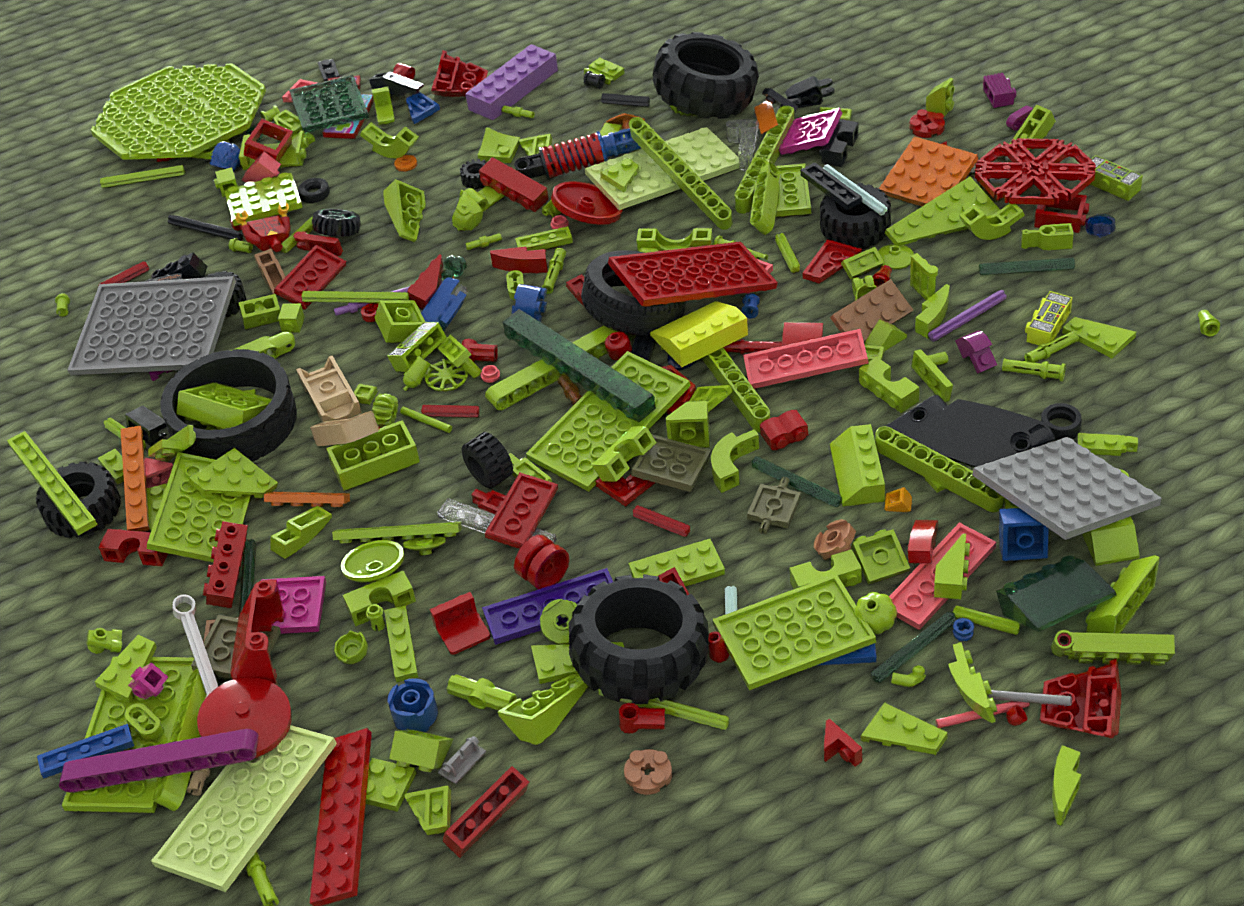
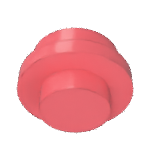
M557 215L552 218V229L569 226L568 220L563 215Z
M487 365L482 369L481 379L484 382L493 383L500 378V371L496 366Z

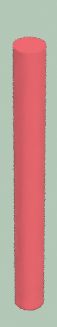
M1010 701L996 705L997 711L993 713L994 715L1005 713L1016 704L1022 708L1029 707L1030 705L1028 702ZM974 711L936 719V726L940 729L981 719L982 717Z

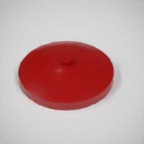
M572 181L560 183L553 189L551 196L553 205L561 213L572 219L589 224L604 225L614 223L621 217L622 210H618L596 185Z
M244 677L218 686L205 698L198 712L197 725L201 737L242 729L256 731L259 736L255 756L257 758L273 750L285 738L290 729L292 712L289 700L279 686L265 679Z

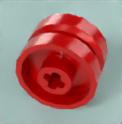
M545 535L533 536L523 544L515 557V573L538 590L558 584L568 569L569 553L559 545L554 544Z

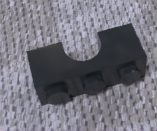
M839 120L828 144L820 147L819 156H821L822 164L837 167L843 166L847 159V146L853 147L859 136L858 122Z

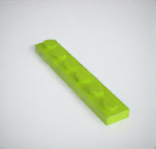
M461 522L337 529L332 534L333 540H339L340 543H351L352 539H360V542H371L373 538L381 537V540H394V536H402V539L406 540L414 539V535H423V538L436 537L435 534L444 533V537H453L462 530Z

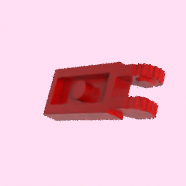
M298 231L293 235L294 240L298 241L296 244L299 249L310 251L317 245L336 256H341L343 252L338 238L311 235L303 231Z

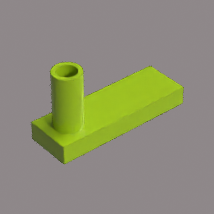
M451 334L437 347L457 368L461 365L472 378H476L481 374L482 370L469 358L471 353Z
M921 349L914 351L911 367L944 402L950 401L953 384L937 367L938 365L948 363L947 353L940 352L927 356Z

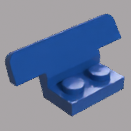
M453 278L444 279L421 312L425 322H439L442 330L445 331L466 298V294L462 291L457 296L451 294L460 280Z

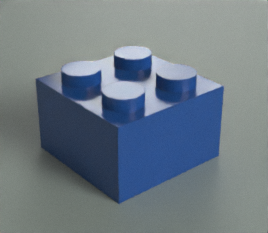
M1020 508L1000 509L999 548L1002 560L1048 558L1049 528Z

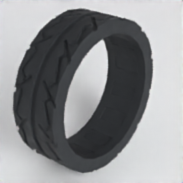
M233 349L232 351L224 350L208 354L199 360H194L178 371L174 378H171L165 386L161 396V413L170 437L187 426L184 423L186 420L184 416L177 414L179 391L216 382L233 388L249 386L262 388L274 394L272 401L261 413L243 424L221 430H204L193 427V431L196 434L195 442L181 453L217 460L235 448L253 462L279 447L293 430L297 418L294 396L288 376L284 368L280 366L281 364L273 357L265 353L261 354L259 351Z

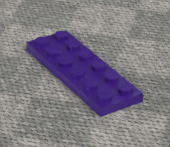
M605 568L482 607L495 645L540 631L541 614L545 606L550 602L563 599L573 601L578 605L584 595L588 596L590 590L603 581L607 584L612 583L613 580L608 569ZM559 616L557 617L558 622L556 624L565 623L568 619Z

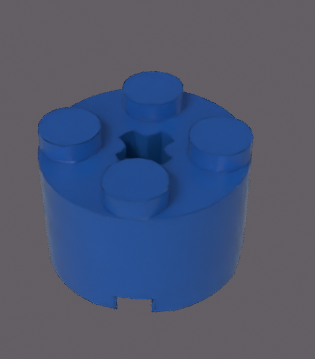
M519 284L514 295L516 302L512 306V320L540 326L542 320L541 312L545 313L547 302L544 301L547 289Z
M416 678L404 680V684L400 686L398 684L395 685L388 695V704L395 727L400 730L410 729L427 732L438 715V707L433 690L424 680Z

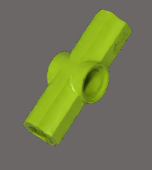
M455 674L448 681V694L468 700L477 709H484L487 706L501 710L512 701L517 700L516 694L496 688L487 679L481 678L475 681Z

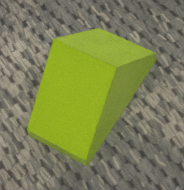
M879 319L864 345L882 346L885 352L907 338V334L895 325Z

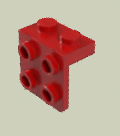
M471 592L430 609L434 627L451 655L460 653L491 637L489 630L476 610L474 597Z

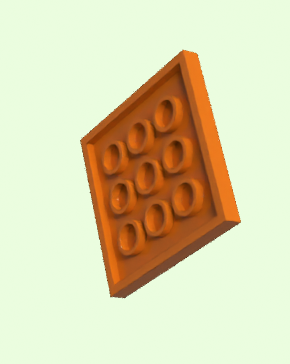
M914 136L879 189L889 197L924 206L965 180L978 161V155Z

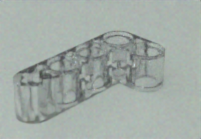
M742 119L729 120L726 123L727 141L740 143L738 150L739 169L747 171L758 150L760 140L759 122Z

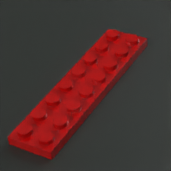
M368 728L334 738L337 744L325 759L309 902L312 906H323L357 896L372 732Z

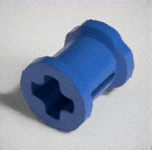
M748 293L743 297L744 306L741 312L748 319L757 317L759 313L757 305L760 303V298L753 293Z

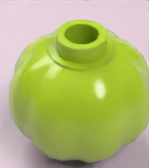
M870 592L857 601L854 616L860 624V619L863 622H867L874 634H881L894 625L897 609L888 595Z

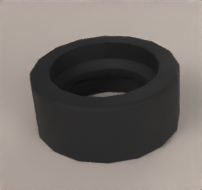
M1065 403L1052 404L1046 407L1041 414V421L1043 420L1055 436L1054 441L1065 437L1074 439L1081 431V413L1072 405ZM1063 418L1071 421L1073 424L1059 427L1049 421Z

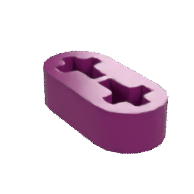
M1026 105L1012 113L1007 119L1006 126L1014 131L1019 130L1034 108Z

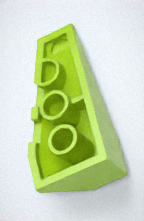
M395 179L383 191L384 204L399 236L415 242L420 229L419 222L423 217L422 211L426 205L424 191Z
M572 674L552 683L549 690L532 692V697L522 701L519 698L499 710L498 715L519 740L538 745L553 734L588 688V685L583 682L579 674Z

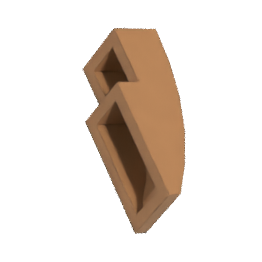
M272 249L255 254L254 257L272 294H275L274 288L285 278V275Z

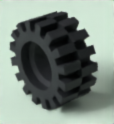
M473 159L471 160L472 162L467 161L466 164L460 167L462 184L466 188H484L480 180L479 170L487 163L486 160L480 161V159H477V161H474Z

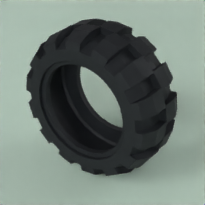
M692 32L687 35L681 33L675 35L672 39L669 38L658 50L653 70L655 89L666 104L675 106L677 111L687 115L690 113L698 115L699 118L706 119L710 117H717L718 119L729 118L731 114L737 115L743 112L753 100L759 78L757 64L754 61L753 55L748 50L742 49V45L733 40H726L723 36L707 35L703 32Z

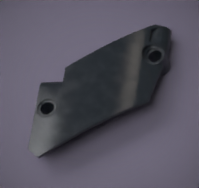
M939 395L929 397L886 425L951 460L974 468L1055 440L1053 432L1043 420L1039 421L1001 408L957 399L947 405Z

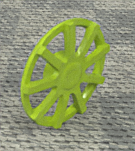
M442 359L440 362L431 364L425 374V382L433 390L451 391L465 383L468 373L461 365L460 368L454 369L455 365L450 360ZM465 371V375L455 374L457 372ZM430 377H437L431 382H429ZM455 378L462 379L458 385L454 380ZM438 381L441 382L440 388L434 387L433 385ZM451 383L453 387L444 388L445 384Z

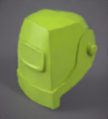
M463 190L460 191L459 202L452 216V225L458 231L475 229L483 218V211L479 204Z

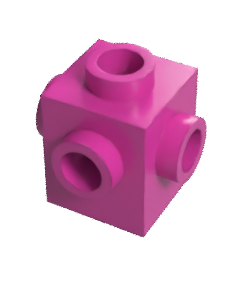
M150 663L143 668L139 666L130 677L133 679L128 686L137 697L146 700L151 696L156 697L163 690V683L167 680L168 676L154 664Z

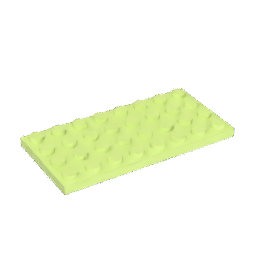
M707 127L665 141L703 181L743 167V161ZM643 149L585 168L587 177L618 210L681 189ZM629 158L639 165V172L633 177L632 183H628L627 190L622 192L601 178V171L623 159Z
M290 725L285 738L270 752L251 761L226 765L151 860L153 865L159 869L226 892L336 746L337 742L334 737Z

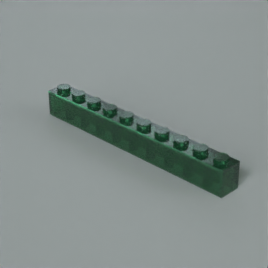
M518 309L502 322L504 334L509 340H514L521 348H526L535 357H540L547 365H552L558 372L570 377L573 382H578L587 391L596 394L599 399L610 403L614 409L622 411L628 418L640 422L656 409L652 393L522 310Z

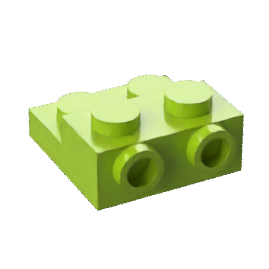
M886 529L879 530L873 536L867 538L866 536L858 537L851 545V549L862 568L868 584L910 570L894 529L886 531Z

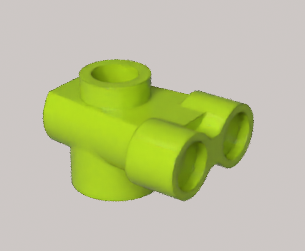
M103 628L88 630L86 645L89 651L99 654L108 649L110 652L120 653L122 648V630L111 629V631H106Z

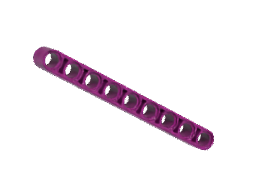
M242 729L68 761L63 765L59 787L65 792H79L251 761L256 756L259 736L254 730Z

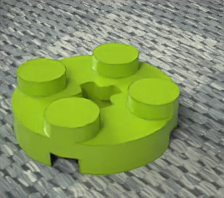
M557 599L545 606L540 617V628L543 635L549 641L555 644H569V622L572 619V612L577 606L575 602ZM557 617H566L568 619L566 622L567 626H558L556 624L558 622Z

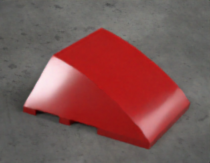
M443 50L431 92L433 95L466 97L465 93L487 78L488 70L473 63L466 64L460 61V57L456 56L453 58L447 55V51Z
M1117 659L1110 660V664L1095 668V666L1089 667L1088 671L1077 675L1070 673L1045 681L1043 694L1072 696V705L1041 704V723L1113 738L1119 734L1121 687Z

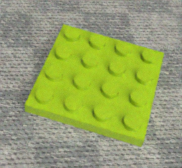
M281 173L276 177H266L261 181L247 182L245 185L231 186L224 190L234 226L240 225L236 222L235 217L238 212L240 217H242L243 210L248 213L247 223L278 215L279 204L281 209L285 210V205L288 203V212L303 208L292 173Z

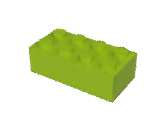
M403 420L382 427L378 432L354 442L336 444L326 448L331 466L343 491L420 463L416 444Z

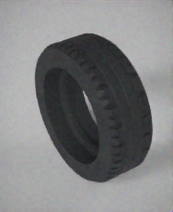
M629 250L612 251L595 258L586 269L581 299L587 312L596 321L619 332L633 335H650V332L683 317L687 301L642 307L635 297L624 295L611 288L625 286V284L608 265L609 257L644 252Z

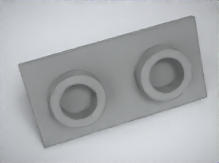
M476 737L467 738L466 743L448 762L443 764L438 774L457 784L486 753V750L478 746L479 740Z

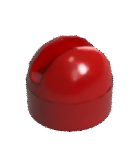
M1017 704L1006 713L1007 721L1011 725L1018 726L1027 721L1025 711Z

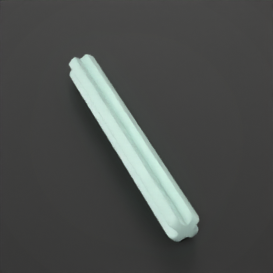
M828 164L824 165L823 169L862 196L864 204L879 215L885 214L887 207Z

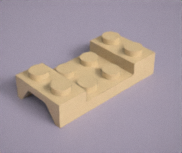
M333 356L328 357L323 368L309 373L301 368L296 369L299 381L305 392L310 396L322 422L348 419L362 413L359 401Z

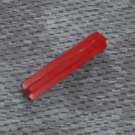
M143 261L100 284L126 283L149 271V266Z
M422 405L421 412L429 417L477 418L479 417L480 409L479 406Z
M639 505L633 509V516L683 537H687L690 533V526L688 524Z

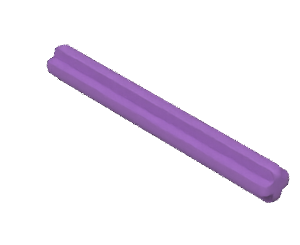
M1003 290L997 291L928 333L930 340L933 342L937 341L1006 299V294Z

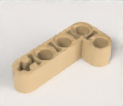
M373 411L365 412L349 419L318 423L310 427L317 446L346 444L379 431Z

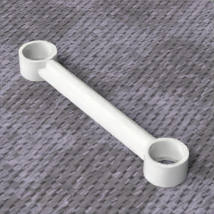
M179 595L172 604L173 614L182 621L208 696L218 687L194 617L195 601L189 595ZM181 603H188L192 606L191 610L187 612H180L176 607Z

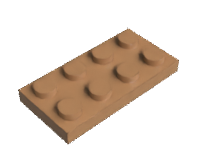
M890 279L837 311L830 319L841 333L861 329L863 341L865 342L879 319L894 324L912 313L913 309Z

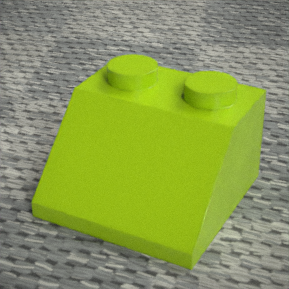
M415 300L379 301L375 320L386 343L403 342L425 322Z
M707 401L686 402L666 417L668 439L700 448H709L710 426Z
M1131 516L1082 534L1096 566L1139 559L1140 557L1135 524Z
M410 729L398 730L394 734L389 759L396 760V765L410 767V764L419 766L418 770L432 772L433 769L441 768L453 739Z

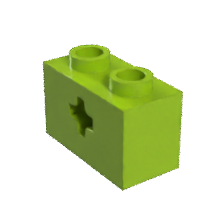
M276 294L238 302L245 329L278 322L280 307Z

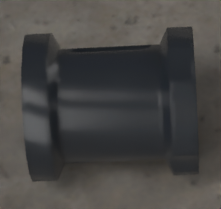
M592 71L585 73L584 85H593L598 89L604 86V74L597 75Z

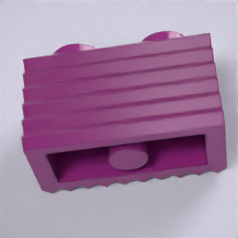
M1004 73L985 75L983 77V91L993 108L1014 104L1016 89L1011 87L1010 79L1006 78Z

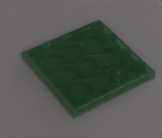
M353 75L289 90L304 133L369 118L367 108Z

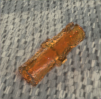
M562 375L558 379V384L564 390L565 397L570 399L574 405L582 397L579 393V388L573 384L568 375Z

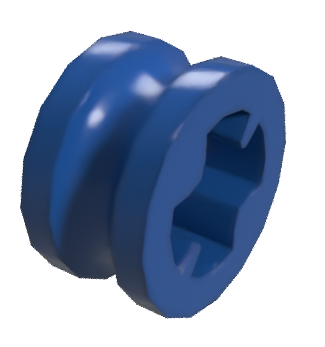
M960 618L954 622L953 636L956 639L967 641L973 637L974 624L971 620Z

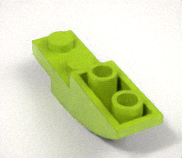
M962 642L953 644L957 661L948 665L961 696L969 707L990 723L996 722L993 712L997 711V707L993 697L989 698L988 696L992 694L988 680L983 681L980 672L976 673L974 666L970 667V664L974 663L970 650L965 651Z

